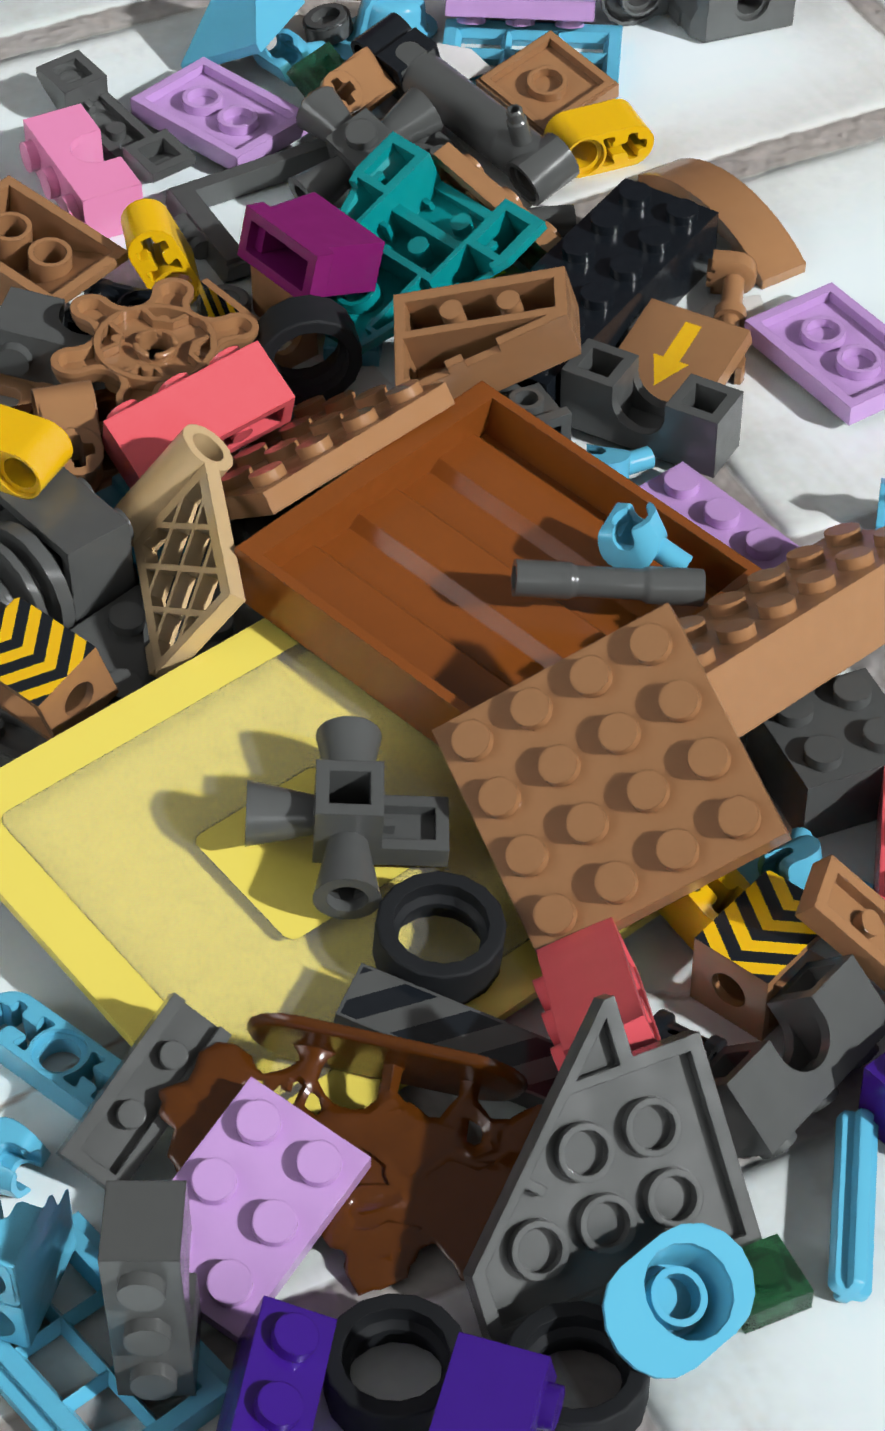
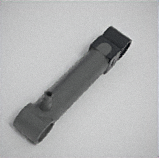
M397 13L388 14L352 40L351 48L353 54L368 46L396 83L398 89L392 96L399 100L410 87H416L422 91L436 108L442 124L504 172L520 196L533 206L540 205L579 175L577 160L563 140L553 133H547L544 136L539 134L529 126L527 116L523 113L520 105L512 104L508 108L504 107L440 57L437 43L416 27L412 29Z

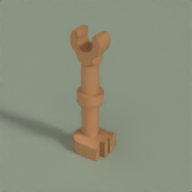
M714 249L713 258L708 259L706 287H711L710 294L721 295V302L715 306L713 318L744 328L747 318V311L743 305V295L754 287L757 277V264L750 255L740 251ZM745 355L733 372L734 384L741 385L744 381Z

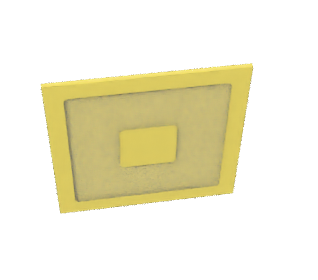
M266 618L261 619L0 767V901L131 1047L167 996L175 992L186 1000L185 1003L215 1026H221L232 1034L227 1043L236 1044L250 1054L256 1068L263 1074L283 1070L295 1064L296 1060L268 1051L252 1039L247 1030V1023L250 1017L261 1013H285L334 1023L335 1014L361 963L376 968L372 950L378 909L368 916L357 919H337L327 916L316 909L312 898L322 863H312L313 836L245 847L247 779L314 795L316 759H320L316 742L317 729L324 722L335 717H362L376 724L382 733V741L376 761H385L384 795L449 797L450 852L448 867L374 865L382 900L394 885L416 874L436 871L464 875L486 887L501 904L507 924L501 967L498 977L486 993L464 1005L504 1021L538 998L532 980L541 977L542 972L535 949L440 747ZM656 911L619 930L623 940L661 914ZM441 916L417 918L404 925L400 929L398 936L399 941L408 952L423 960L438 963L462 961L478 952L480 946V938L469 926L453 918ZM323 1067L318 1082L325 1095L334 1104L350 1109H362L376 1101L381 1079ZM298 1081L294 1082L291 1092L281 1090L280 1085L274 1092L293 1104L302 1085ZM400 1084L398 1091H400L407 1085ZM310 1093L304 1106L317 1115L321 1110L320 1101L315 1094Z

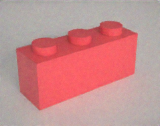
M258 340L241 349L239 346H231L218 353L210 361L209 366L192 375H189L187 372L179 373L164 382L159 388L158 393L140 402L136 399H131L115 407L108 414L107 419L103 421V446L131 489L188 424H197L212 431L225 443L230 453H233L289 423L292 418L295 395Z
M612 917L592 924L536 950L542 976L532 980L545 1011L541 1013V1017L554 1045L550 1048L558 1072L594 997L602 994L615 996L631 1051L661 1040L639 971Z

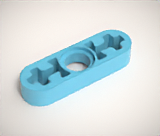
M17 991L0 993V1026L3 1024L7 1025V1027L0 1031V1064L73 1117L80 1120L98 1095L97 1090L100 1092L122 1060L32 996ZM23 1023L25 1034L15 1027ZM58 1052L73 1053L80 1058L73 1068L63 1072L49 1071L42 1066L47 1057Z

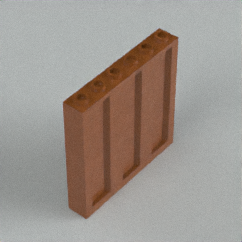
M480 381L455 398L453 406L372 454L237 545L234 552L237 555L246 599L244 603L437 745L438 743L432 732L433 729L662 606L646 604L639 600L574 597L562 600L512 597L511 572L514 559L569 561L576 565L612 567L600 554L598 533L617 502L631 503L637 515L643 519L648 516L646 510L648 502L653 503L667 531V539L693 556L687 568L704 569L706 592L703 605L701 607L670 605L677 618L696 615L708 607L707 602L710 598L721 593L738 590L748 584L747 577L763 570L484 381ZM653 560V562L649 565V566H661V567H663L662 565H660L659 563H657V562L654 561V560Z

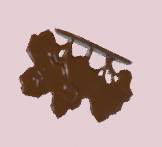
M261 1013L252 1016L247 1023V1030L252 1039L263 1048L282 1057L296 1060L295 1064L283 1070L263 1074L256 1068L252 1056L238 1045L216 1042L198 1053L195 1068L188 1080L159 1090L158 1095L162 1102L159 1115L164 1122L174 1129L167 1157L174 1164L178 1173L250 1077L263 1081V1085L272 1091L281 1085V1090L291 1092L293 1083L297 1081L302 1085L293 1105L371 1157V1168L321 1234L329 1248L342 1250L346 1256L343 1268L358 1296L372 1290H382L408 1278L410 1265L415 1262L419 1250L432 1243L436 1244L447 1260L454 1265L460 1280L465 1281L463 1271L543 1104L535 1105L510 1119L491 1118L478 1100L507 1101L520 1097L528 1088L529 1084L526 1077L515 1068L496 1059L471 1052L285 1013ZM326 1067L381 1079L376 1101L362 1109H350L334 1104L325 1095L318 1082L322 1068ZM400 1084H405L458 1097L450 1104L440 1118L428 1117L413 1103L404 1101L398 1094ZM310 1093L315 1094L320 1101L321 1110L317 1115L304 1106ZM469 1121L481 1126L483 1133L481 1142L475 1146L467 1141Z

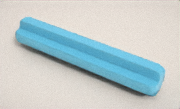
M860 1108L855 1112L849 1110L842 1111L836 1119L828 1287L833 1291L834 1299L845 1304L850 1301L864 1302L872 1293L878 1125L873 1121V1113L864 1108Z

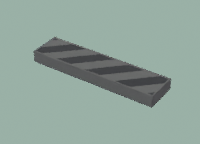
M361 963L335 1014L334 1023L471 1052L505 1063L523 1074L529 1084L520 1097L508 1101L527 1109L544 1103L558 1074V1069L550 1051V1048L554 1046L550 1039Z

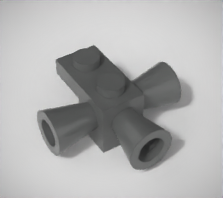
M324 86L318 88L302 102L297 112L296 123L302 130L327 143L330 159L289 177L288 185L295 198L316 192L325 200L335 205L348 189L351 190L352 187L349 179L356 167L392 131L415 143L442 130L443 125L440 115L428 97L416 87H410L381 121L367 108L352 116L333 87Z
M357 716L335 717L324 722L317 729L316 742L320 759H316L314 795L247 779L245 847L313 836L312 863H322L313 893V904L321 913L337 919L362 918L378 909L382 897L374 865L448 867L450 852L449 797L384 795L385 761H376L382 741V733L376 724Z

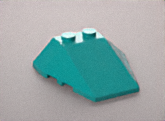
M392 131L356 167L349 179L352 188L341 208H338L385 241L375 291L328 296L325 298L332 299L346 309L354 322L362 346V354L394 336L393 295L490 279L510 267L547 229L545 221L506 198L491 211L441 181L430 153ZM324 334L338 343V339L332 335Z

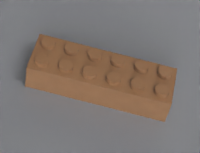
M855 522L832 526L824 531L825 538L815 544L798 547L789 551L786 554L787 560L774 568H767L752 573L747 577L748 584L736 591L721 593L710 598L707 602L708 607L696 615L678 618L739 738L885 644V526L877 530L861 529L860 524Z

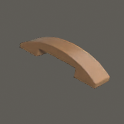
M681 158L638 175V181L647 184L649 187L679 198L692 200L698 205L719 212L717 233L731 244V251L744 252L756 261L757 277L755 284L759 288L765 289L805 272L806 262L778 218L750 188L721 167L700 159Z

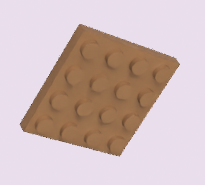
M413 379L389 391L386 385L383 384L368 389L357 396L354 390H348L327 401L323 395H318L296 405L293 408L295 418L289 423L262 436L244 448L231 453L233 466L221 478L229 520L269 516L278 513L453 406L455 402L446 382L421 386L418 379ZM200 504L198 505V508H197V511H196V514H195L193 523L195 522V519H196V516H197V513H198Z
M669 603L656 608L432 730L535 952L541 947L612 917L618 930H621L792 840Z

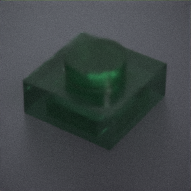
M328 41L294 64L286 74L302 95L306 97L311 91L318 88L323 78L329 72L338 68L344 60Z
M778 1234L741 1247L753 1269L756 1293L750 1316L741 1326L745 1334L812 1308L814 1290Z

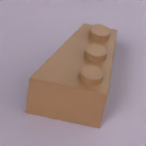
M565 266L393 295L395 387L413 379H418L421 386L446 382L454 400L480 381H484L495 390L501 391L581 355L579 306Z

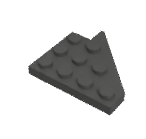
M602 994L594 997L463 1271L482 1337L485 1339L507 1344L510 1334L527 1315L552 1303L585 1301L602 1306L606 1285L619 1267L658 1235L680 1224L704 1223L722 1230L743 1251L764 1244L700 1032L686 1030L631 1051L615 996Z

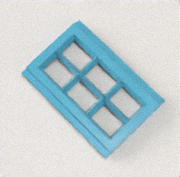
M447 18L442 44L461 47V44L501 45V49L470 48L488 65L497 66L520 51L518 49H511L512 46H527L551 30L573 48L602 49L603 53H579L619 83L623 25L584 24L583 28L565 29L556 27L555 23L535 22L534 26L514 27L507 25L506 21L486 20V23L481 25H465L457 23V19ZM482 75L470 78L469 80L476 84V79Z
M79 1211L72 1215L76 1247L69 1263L96 1290V1293L64 1315L51 1302L45 1315L51 1324L37 1333L30 1348L19 1345L16 1347L15 1344L0 1340V1395L32 1431H92L75 1410L108 1387L146 1427L142 1431H197L220 1414L231 1371L200 1339L196 1396H189L158 1418L139 1397L118 1395L114 1365L110 1366L74 1327L104 1306L98 1267L100 1233ZM61 1335L98 1374L97 1377L65 1399L60 1396L27 1359Z

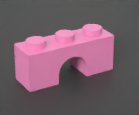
M82 104L23 119L25 141L20 142L19 145L21 158L26 170L29 173L35 172L39 177L46 198L48 200L54 199L61 209L107 238L123 234L121 215L130 203L143 199L142 183L121 156L104 161L101 129Z

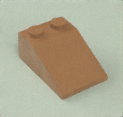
M10 175L0 181V306L11 286L65 299V304H67L128 260L126 249Z

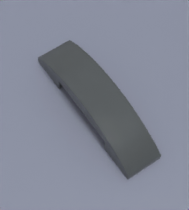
M80 50L36 67V75L58 110L81 103L101 129L104 161L121 156L136 177L145 183L157 182L196 164V155L167 129L152 133L108 93L107 75Z

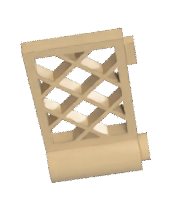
M188 424L115 506L126 514L134 531L131 546L134 547L150 640L145 647L149 675L157 678L191 660L246 601L237 555L234 553L235 545L221 480L233 466V458L228 447L215 433L197 424ZM200 504V507H199V510H198V513H197L195 522L193 523V520H194V517H195V514H196L198 505ZM188 535H190L180 565H178ZM209 539H210L211 542H210V545H209V548H208V551H207L205 560H204V562H203V565L201 566V563H202V560H203V557H204V554H205V551H206V548H207V545H208V542H209ZM164 544L161 556L158 561L157 550ZM175 577V580H174V583H173V586H172V589H171V592H170L168 601H167V603H166V599H167V596H168V593H169V590H170V587H171L173 578ZM198 578L188 609H186L195 580ZM218 581H219V586H220V592H221V593H220L219 596L211 603L212 598H213V595H214V592H215V590H216V587H217V584H218ZM184 620V621H183V624H182V627H181V630H180V633H179V636H178V639H177V641L175 642V639H176V636H177V633H178V630H179L181 621Z

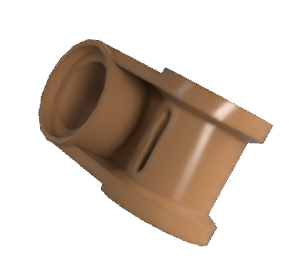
M368 46L359 50L338 68L329 72L318 87H333L352 116H355L364 108L371 112L398 89L396 83Z
M91 380L32 388L33 414L57 424L71 440L73 454L63 467L76 478H84L90 484L94 493H96L103 481L102 463L104 460V446L100 433L97 402ZM72 460H79L81 467H74Z

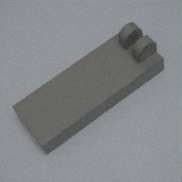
M175 992L167 996L55 1153L103 1189L106 1187V1180H131L168 1127V1124L159 1115L162 1103L158 1095L159 1090L188 1080L195 1068L198 1053L216 1042L227 1043L232 1036L224 1028L215 1026L185 1003L186 1000Z

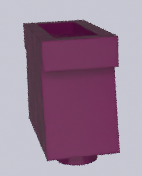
M312 192L271 207L265 202L246 205L237 255L293 297L304 295L328 297L375 291L385 241L316 192Z

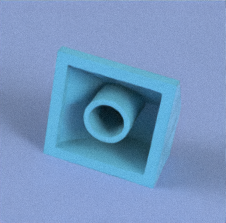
M210 0L180 66L183 69L202 57L219 65L261 53L302 7L305 1Z

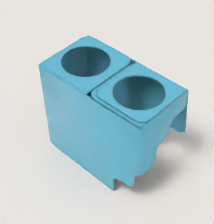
M68 1189L65 1190L58 1205L53 1195L48 1197L43 1208L21 1201L15 1204L10 1215L4 1218L0 1200L1 1341L26 1348L32 1346L74 1252L76 1238Z

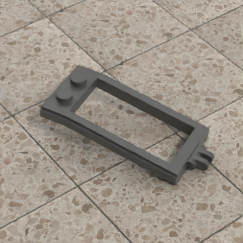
M442 130L414 143L429 152L432 160L433 154L447 142H450L457 148ZM315 139L166 190L165 204L191 246L194 258L198 260L205 259L224 284L251 275L250 264L237 255L239 244L209 207L288 181L289 177L330 159L327 143L320 139Z

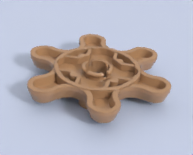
M169 277L156 282L152 287L150 299L143 304L135 306H121L111 302L102 295L85 294L71 302L70 314L76 326L93 337L83 345L65 347L53 353L50 359L51 370L61 384L88 379L92 383L104 382L105 387L110 392L116 393V406L131 399H136L140 402L158 393L161 385L171 377L183 372L192 375L209 366L210 361L224 349L231 346H239L241 349L253 343L259 333V324L253 316L240 312L218 317L199 315L190 307L194 298V287L185 279ZM151 349L165 350L155 353L154 359H149Z

